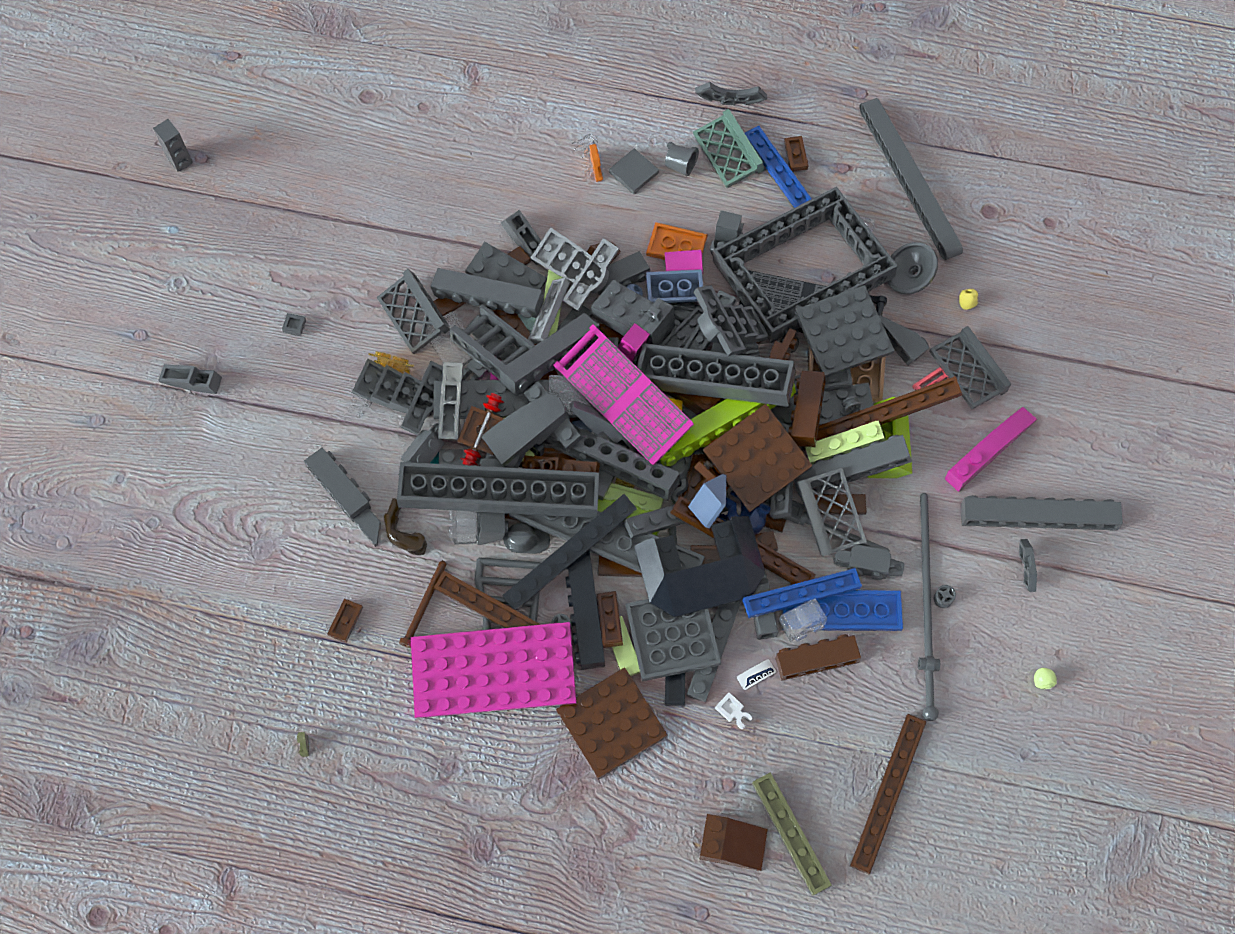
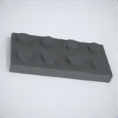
M485 241L465 270L466 274L540 290L547 281V277Z

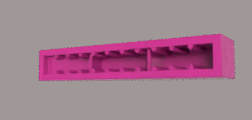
M1024 407L1020 408L948 471L945 480L959 492L1037 419Z

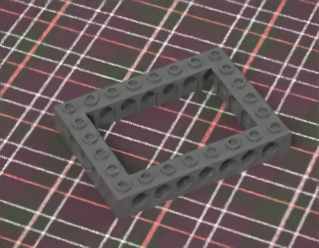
M838 187L713 249V263L745 307L753 306L769 336L768 340L770 343L785 336L789 328L792 330L801 328L795 314V309L864 285L869 292L895 278L898 267ZM830 220L864 264L863 267L853 273H847V276L837 281H832L830 285L822 289L818 288L813 294L805 298L801 297L799 301L790 306L786 305L784 309L775 313L774 303L769 301L764 294V289L759 287L754 280L753 274L748 272L744 263Z

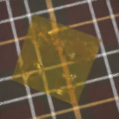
M375 351V354H368L378 357L374 362L384 367L388 365L401 373L405 371L410 374L408 367L414 366L408 364L409 360L396 356H393V359H391L390 354Z

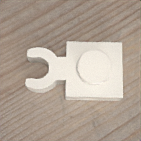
M730 693L715 707L729 722L735 719L740 729L745 728V725L741 722L742 718H746L749 722L752 720L750 714L741 712L744 706Z

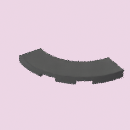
M708 82L695 88V93L710 102L712 100L719 101L722 105L735 106V103L746 102V105L767 100V94L759 86L744 90H730Z

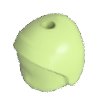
M1048 668L1038 669L1034 675L1035 686L1040 689L1055 687L1057 684L1055 673Z

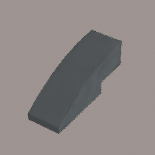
M164 364L158 381L181 389L217 394L222 377L214 370H199L195 366Z

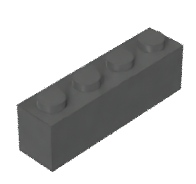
M322 447L305 459L304 463L350 520L354 522L353 519L365 509H371L369 504L371 499L364 491L361 493L357 489L359 487L357 482L353 478L349 479L346 476V469L341 464L338 466L334 462L336 460L334 455L330 451L326 452Z

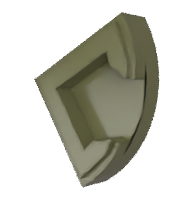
M298 732L297 743H300L299 753L302 757H308V735L305 732Z

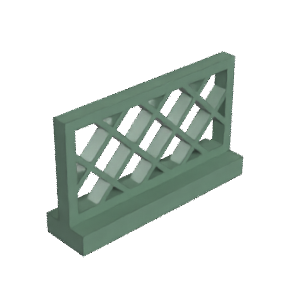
M729 109L723 112V116L693 131L694 137L726 188L755 172L759 174L764 171L763 161ZM723 122L725 125L724 131L715 130L716 125ZM703 132L710 133L708 140L701 139L699 135ZM713 134L722 135L720 142L711 141ZM725 136L733 138L732 145L723 143ZM709 145L719 146L717 153L709 152ZM721 147L730 149L728 156L720 154ZM733 150L741 151V158L731 157ZM718 158L727 160L725 167L716 164ZM729 162H739L737 169L728 168ZM741 164H749L751 169L742 171L740 170ZM726 171L735 173L734 178L727 181L725 178Z

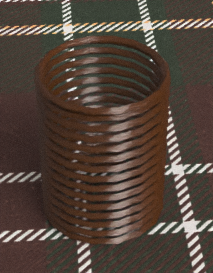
M767 514L764 527L783 532L786 519L779 518L774 520L770 514Z

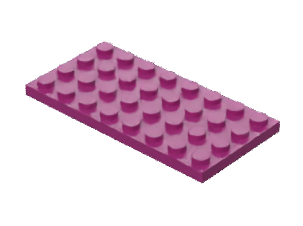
M570 622L411 637L415 718L577 704Z

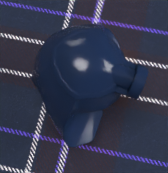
M732 490L730 494L738 498ZM726 497L728 513L727 515L721 513L718 515V518L723 521H729L732 516H739L737 504ZM741 502L740 516H749L754 535H756L765 526L766 514H769L770 507L760 504L749 513Z

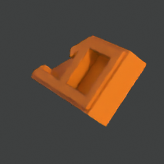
M589 145L596 182H601L603 176L597 145Z

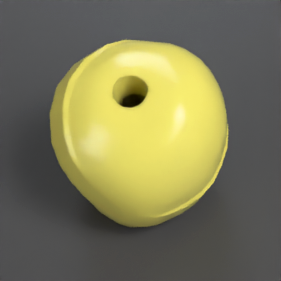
M975 289L961 291L959 295L961 308L968 310L977 306L978 292Z

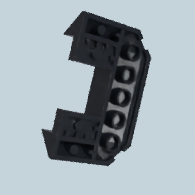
M732 516L729 521L711 525L720 560L682 570L673 535L659 539L652 537L635 545L650 604L664 610L673 617H678L752 596L765 574V569L749 516Z

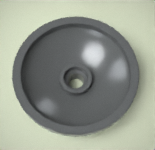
M912 242L901 246L891 255V258L898 267L895 278L887 283L893 290L901 294H914L925 289L933 281L938 270L936 253L930 246L921 242Z

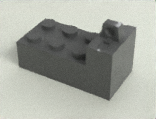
M614 280L591 306L594 319L625 336L634 323L650 334L646 344L660 345L675 327L674 306L660 298H657L653 303Z

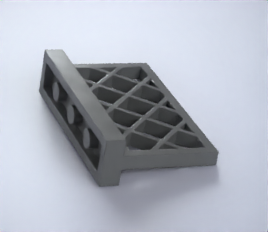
M407 269L402 273L404 276L377 296V299L410 351L415 354L442 332L445 334L449 332L450 326L417 275ZM406 283V293H400V286ZM388 295H394L392 304H386L384 298ZM398 296H405L403 306L396 305ZM409 297L416 298L415 307L408 306ZM395 308L402 309L401 318L394 317ZM407 309L414 310L412 320L405 319ZM418 311L425 312L424 321L417 320ZM404 322L411 323L410 332L403 331ZM416 323L423 324L421 334L414 333ZM427 325H433L436 329L430 335L426 334ZM413 336H419V344L414 347L412 345Z
M966 326L960 333L929 350L948 378L957 377L962 397L972 410L999 394H1005L1011 386V382L969 326ZM959 339L963 344V348L952 347L953 342ZM939 349L948 350L947 358L939 356L936 351ZM951 351L961 354L960 361L950 359ZM964 354L974 359L973 364L963 362ZM948 363L959 365L958 372L950 371ZM961 367L972 368L971 375L960 373ZM974 370H982L985 374L984 378L975 377ZM959 377L969 379V387L962 386L959 383ZM972 381L982 382V390L971 388ZM986 384L993 385V386L995 387L996 391H994V392L984 391V390H985V385H986ZM970 392L981 394L980 400L973 402L969 397Z
M842 467L796 482L822 557L867 542ZM840 474L842 481L839 487L828 483L831 475ZM828 476L826 481L821 479ZM819 480L825 483L820 493L812 490L811 481ZM826 485L837 489L832 500L822 495ZM839 491L847 495L848 500L845 506L834 501ZM820 497L830 501L826 512L818 508L817 503ZM833 503L843 508L839 518L828 514ZM845 509L853 513L854 519L851 525L840 520ZM826 516L837 520L832 531L824 526L823 522ZM839 522L849 526L845 537L834 532ZM852 528L859 531L861 540L853 542L847 539ZM834 534L842 538L843 541L839 547L832 549L830 539ZM845 540L850 542L849 544L843 545Z

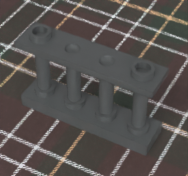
M483 304L480 306V318L466 329H460L456 325L450 328L451 341L499 380L501 368L535 346L530 339H526L495 315L493 310L486 308ZM486 322L493 327L478 340H474L469 336ZM498 333L505 337L503 341L491 350H486L482 347L483 344ZM511 343L519 348L504 361H500L495 357Z

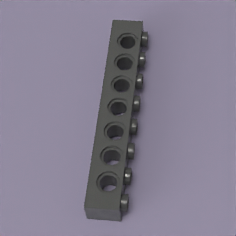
M574 424L573 426L583 438L569 450L564 447L554 432L542 442V444L546 443L549 447L577 460L600 463L599 470L667 501L679 485L680 473L675 469L663 466L658 462L652 465L641 454L632 452L622 445L612 443L606 438L592 434L590 431L581 429Z

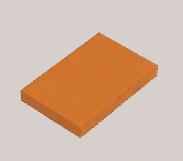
M655 222L646 256L665 260V252L702 250L703 255L708 234Z

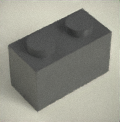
M721 210L716 224L715 240L727 243L743 235L744 223H741L742 215Z

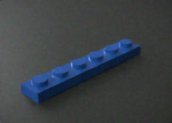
M760 126L745 132L748 140L763 161V165L795 208L811 200L812 198Z
M856 568L744 597L743 603L748 618H753L861 589L862 584Z

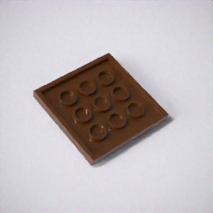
M766 404L703 449L719 473L726 475V482L749 513L813 466Z
M625 667L576 697L577 704L562 705L556 709L598 780L668 737V734Z

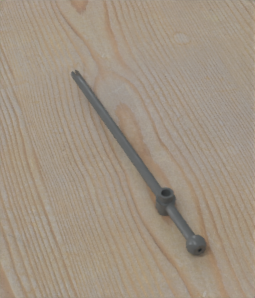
M922 493L920 495L925 657H919L918 669L924 670L926 683V707L923 709L922 714L925 720L933 721L938 718L939 714L938 709L934 707L933 672L940 670L941 662L940 659H935L933 656L927 493Z

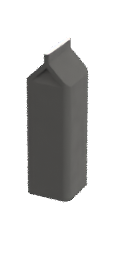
M764 574L753 595L770 591L766 574ZM775 612L753 617L758 640L777 637L779 632Z

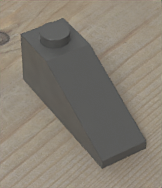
M518 210L500 223L518 246H521L531 259L541 239L522 212Z
M881 315L879 316L894 350L907 366L925 354L929 349L927 341L920 337L918 333Z

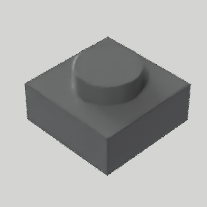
M287 313L282 327L283 333L301 336L306 318Z

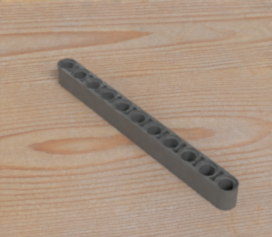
M875 98L861 103L859 109L863 119L941 257L944 260H948L961 255L963 247L880 100Z

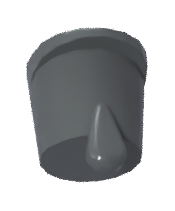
M668 142L667 148L669 150L665 158V166L685 176H689L696 165L699 149L697 147L687 148L676 145L673 142Z

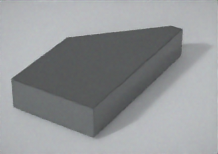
M367 508L356 516L353 521L376 547L378 546L381 523L373 512Z

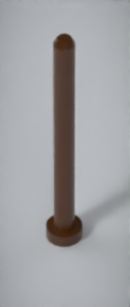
M445 561L439 562L405 637L399 640V644L406 648H411V637L414 636L433 596L435 584L446 568L447 564Z

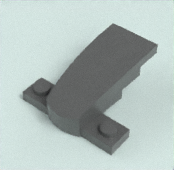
M712 285L695 289L694 294L704 311L698 318L699 327L709 342L722 345L727 356L743 353L746 350L744 346L746 343L765 341L769 337L753 306L743 307L742 304L733 306L732 303L723 306Z
M367 359L351 393L381 406L406 413L400 428L418 435L425 419L434 412V381H443V366L430 361L420 381L405 371L401 373L388 365L384 367Z
M539 381L524 392L530 401L529 404L510 414L481 436L504 467L519 454L523 456L536 443L540 445L553 432L567 450L583 438L570 422L569 414L562 401L558 397L549 394Z

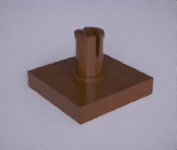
M706 457L694 467L704 476L693 487L694 490L697 492L704 483L721 475ZM726 482V490H727L730 486H729L728 483Z

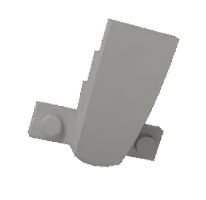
M550 227L531 256V259L558 276L566 277V279L573 283L563 301L579 311L591 292L595 294L606 285L609 278L607 267L619 251V248L603 238L591 256L581 247Z

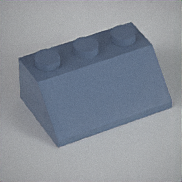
M702 270L646 272L647 299L654 303L657 298L666 303L698 302L694 291L698 287H703Z

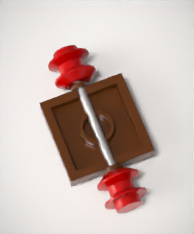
M491 393V395H486L489 399L487 403H483L487 409L486 411L471 406L457 440V442L471 447V449L464 450L466 453L465 458H460L463 460V465L478 466L476 460L477 458H482L478 451L494 456V453L481 436L505 419L494 415V412L501 411L498 407L499 404L504 403L501 400L502 397L497 394Z

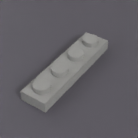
M566 277L553 280L528 338L534 344L540 343L549 336L550 329L555 322V317L570 283Z

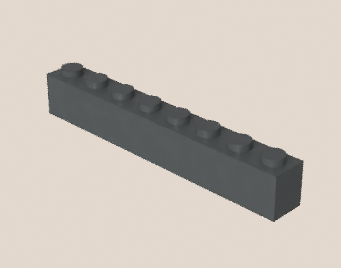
M971 495L964 497L961 503L962 526L1118 530L1123 524L1121 502H1114L1112 499L1095 501L1094 499L1075 501L1073 498L1064 500L1045 498L1040 500L1035 497H1027L1025 499H1017L1013 496L1006 498H997L996 496L978 498V496Z

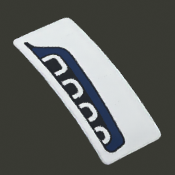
M767 659L737 676V679L742 688L747 690L775 674L776 670L770 660Z

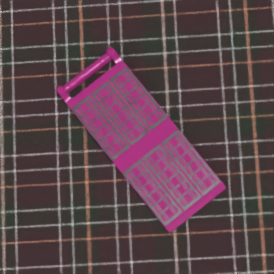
M592 324L589 327L590 330L553 366L652 465H655L694 423ZM597 335L599 338L566 370L564 367Z

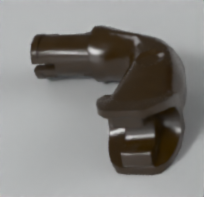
M392 498L389 509L384 514L387 538L393 545L408 551L410 554L424 555L427 542L422 534L416 532L409 534L397 530L398 515L401 508L398 507L397 499Z

